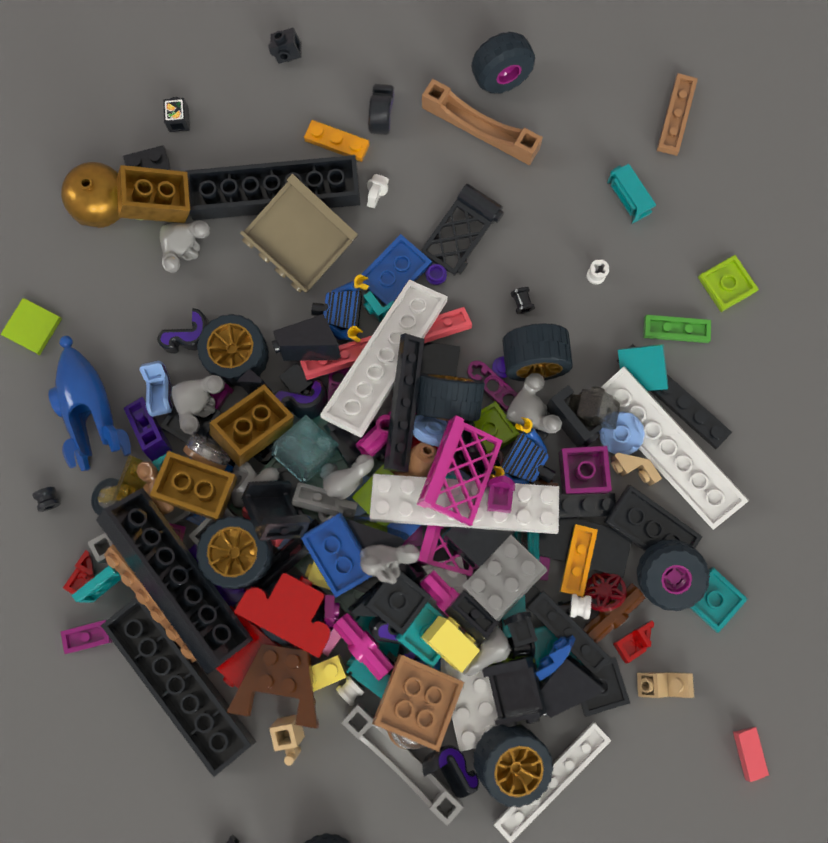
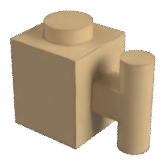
M297 715L277 718L269 728L274 750L285 749L286 757L284 762L289 766L293 764L300 754L301 748L298 745L305 737L303 727L295 725Z

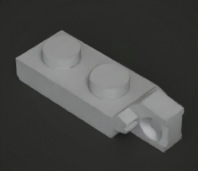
M300 482L297 483L292 500L293 506L333 516L341 512L345 517L355 516L358 504L357 502L347 500V498L339 500L336 497L328 496L324 488Z

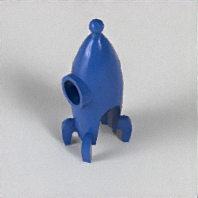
M70 336L61 337L59 344L64 350L60 355L57 365L55 387L49 390L48 396L55 413L63 418L70 439H67L62 446V453L69 468L76 467V456L81 471H88L90 469L88 456H92L86 428V420L90 414L93 416L103 445H109L111 452H117L121 447L124 456H129L131 454L129 436L124 430L114 427L110 403L99 374L79 351L71 347L73 340Z

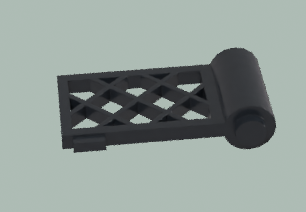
M467 183L420 251L434 263L442 265L452 275L455 276L457 273L461 275L468 265L465 261L488 228L494 222L498 223L504 214L502 211L503 206ZM458 208L465 212L466 219L453 221V213ZM478 221L484 225L481 231L471 233L469 223ZM467 223L468 234L456 236L455 225ZM452 226L454 236L441 238V230L444 227ZM470 238L471 245L469 248L459 250L457 240ZM455 240L457 251L444 253L442 243ZM440 243L441 254L432 255L427 251L431 245ZM458 255L459 262L454 269L446 264L445 257Z

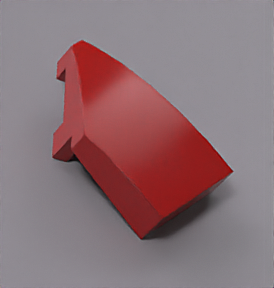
M85 550L75 564V571L63 586V589L72 595L95 577L91 555L87 550Z
M653 620L641 625L613 643L625 664L630 663L646 652L647 648L651 647L652 641H650L651 630L654 628Z

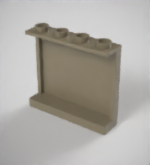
M291 174L284 187L246 230L241 231L240 234L244 236L242 241L251 249L255 246L260 251L258 255L266 263L271 261L277 266L274 270L283 278L288 276L293 281L291 285L299 293L302 291L307 293L359 235L296 176Z

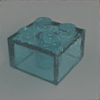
M305 415L274 443L271 455L305 484L324 464L334 457L339 444Z

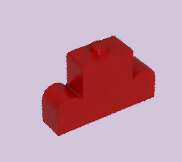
M283 573L270 597L263 589H248L234 613L317 658H320L331 636V630L326 623L321 621L313 623V619L325 595L312 588L313 582L302 576L297 580Z
M230 606V608L234 612L236 607ZM235 613L253 638V641L222 663L216 670L224 676L223 680L232 688L236 686L239 689L262 644L283 646L268 638L258 625Z

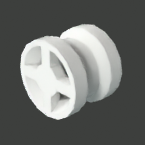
M572 594L570 617L582 616L584 619H589L591 596L578 597L577 594Z
M350 675L346 678V682L343 685H339L336 688L339 695L351 706L355 703L357 696H362L365 693L363 688Z

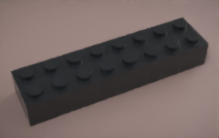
M355 155L185 170L188 175L189 214L193 221L259 215L288 182L287 179L291 174L296 176L329 208L360 205Z
M144 488L137 490L102 511L96 521L207 675L253 641L251 635L213 583L204 576L195 558Z
M134 598L101 625L213 777L218 775L256 743V740L237 715L227 713L228 703L197 662L194 661L192 663L190 659L184 657L181 648L167 636L163 626L152 618L151 612L145 604H141L137 598Z

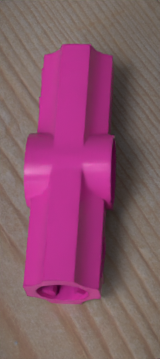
M391 411L380 416L376 421V425L356 443V447L362 455L365 454L373 457L387 444L388 430H383V428L389 427Z
M433 570L419 584L436 601V605L450 617L445 610L458 597L459 593Z
M346 613L332 626L349 645L348 649L359 662H363L378 681L394 668V665L378 648L379 644L369 632L364 631L349 613Z

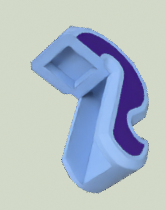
M154 361L141 364L139 370L146 381V408L148 414L154 417L171 413L173 409L170 399L172 396V386L164 363Z

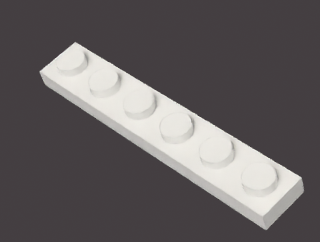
M592 722L552 763L553 777L546 792L530 805L517 808L511 806L505 810L493 824L509 843H512L611 742L610 738Z

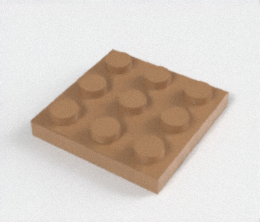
M399 654L372 724L439 752L464 682Z

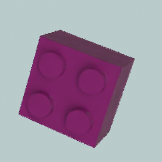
M607 446L562 448L559 451L562 494H607L612 491Z

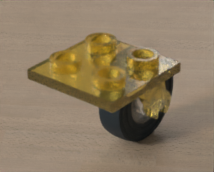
M129 455L120 480L108 478L101 481L95 487L91 497V505L96 514L100 515L105 508L144 487L146 482L140 479L136 472L138 465L143 460Z

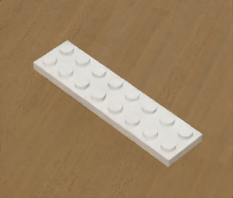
M409 280L321 412V418L362 437L394 387L401 334L407 333L424 339L447 303L448 296Z
M625 366L591 396L608 416L615 412L624 411L632 413L640 419L644 426L645 437L639 450L713 530L749 501Z
M373 474L370 521L550 534H557L559 532V486L515 483L516 488L513 491L511 513L487 511L489 488L486 486L473 525L468 526L431 508H423L417 505L427 477ZM446 479L449 487L459 484L457 479ZM475 481L465 484L470 497L477 494L478 488ZM460 486L450 490L455 503L465 500ZM446 492L439 494L436 504L444 508L451 505ZM467 502L457 505L460 515L468 518L470 509Z
M462 557L456 558L455 562L458 567L464 569ZM452 561L447 564V565L454 566V564L452 563ZM431 565L422 566L427 574L434 570L459 594L465 590L470 595L462 586L467 581L466 575ZM431 597L428 603L432 605L436 610H438L442 615L448 618V616L436 605V601ZM459 627L460 631L464 634L463 629ZM475 642L474 645L478 648L480 643ZM441 657V672L464 682L452 715L459 750L462 752L474 749L482 738L481 736L493 726H497L495 720L498 718L489 677H484L482 670L475 675L465 676L460 671L452 668Z

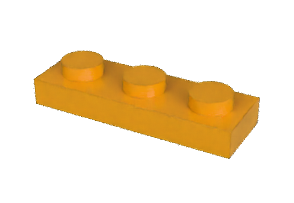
M311 120L304 136L305 142L343 156L355 155L356 160L360 162L363 161L370 145L369 140Z
M574 525L559 592L571 595L577 594L579 597L584 596L597 529Z

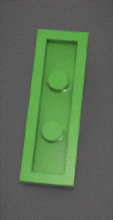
M645 315L643 338L709 343L711 341V320Z

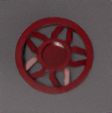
M595 573L587 580L583 597L587 595L591 596L592 599L596 598L597 604L591 602V608L596 611L606 612L622 605L626 599L627 589L619 575ZM619 584L622 586V592L617 589ZM610 600H617L616 602L607 605Z

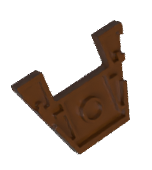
M262 644L227 713L250 716L256 691L299 699L295 725L317 729L319 722L316 716V699L313 693L310 653L303 650Z

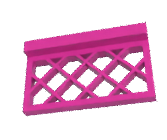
M456 415L447 423L417 505L423 508H431L461 523L472 526L503 440L465 423V419ZM463 430L471 433L474 442L467 445L464 444L461 437ZM485 440L494 444L492 452L486 455L480 443ZM476 444L481 457L471 460L466 448ZM462 450L466 463L457 466L453 456L455 452ZM482 459L486 469L484 474L478 476L473 463ZM468 465L473 478L463 481L459 468ZM454 471L459 484L449 487L445 478L447 473ZM475 481L478 491L476 495L470 497L465 484ZM460 486L465 500L455 503L450 490ZM446 492L451 504L445 508L436 504L439 494ZM467 502L470 509L468 518L460 515L457 505Z
M427 525L418 562L471 577L473 568L469 566V570L459 568L455 559L460 557V555L457 554L452 557L446 546L448 544L444 543L440 536L441 530L447 526ZM438 539H439L442 544L437 547V543H438ZM444 547L450 559L443 563L433 561L435 552ZM452 561V563L454 564V566L447 565V564Z

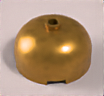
M88 162L76 166L67 174L61 188L62 202L68 213L79 224L103 228L112 225L120 219L117 196L118 172L106 164Z

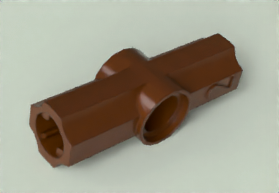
M633 583L626 587V599L621 606L611 611H598L599 614L582 628L596 644L612 629L621 626L629 618L628 614L646 599L642 591ZM610 600L607 605H610L616 602L617 600Z

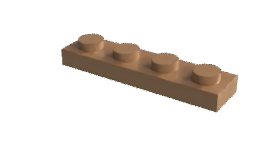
M677 74L657 151L675 156L678 155L698 78Z

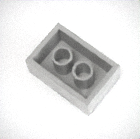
M510 535L462 586L496 620L500 621L548 570Z

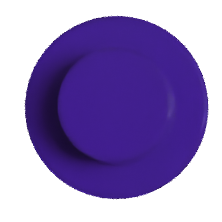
M433 264L427 268L426 279L430 284L440 285L446 280L447 272L442 265Z
M498 357L492 364V371L500 378L508 377L505 371L504 357Z

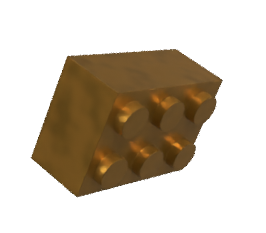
M120 165L117 175L119 218L186 222L190 212L187 172Z
M262 385L211 421L210 435L240 467L289 431L293 425L294 415L265 385Z
M168 451L150 496L155 500L216 521L224 515L237 482V477L230 472Z

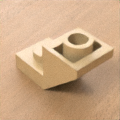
M617 453L610 458L614 471L617 474L620 473L622 477L638 468L639 477L644 483H648L649 486L662 479L649 459L623 453Z
M637 673L638 697H694L693 673Z

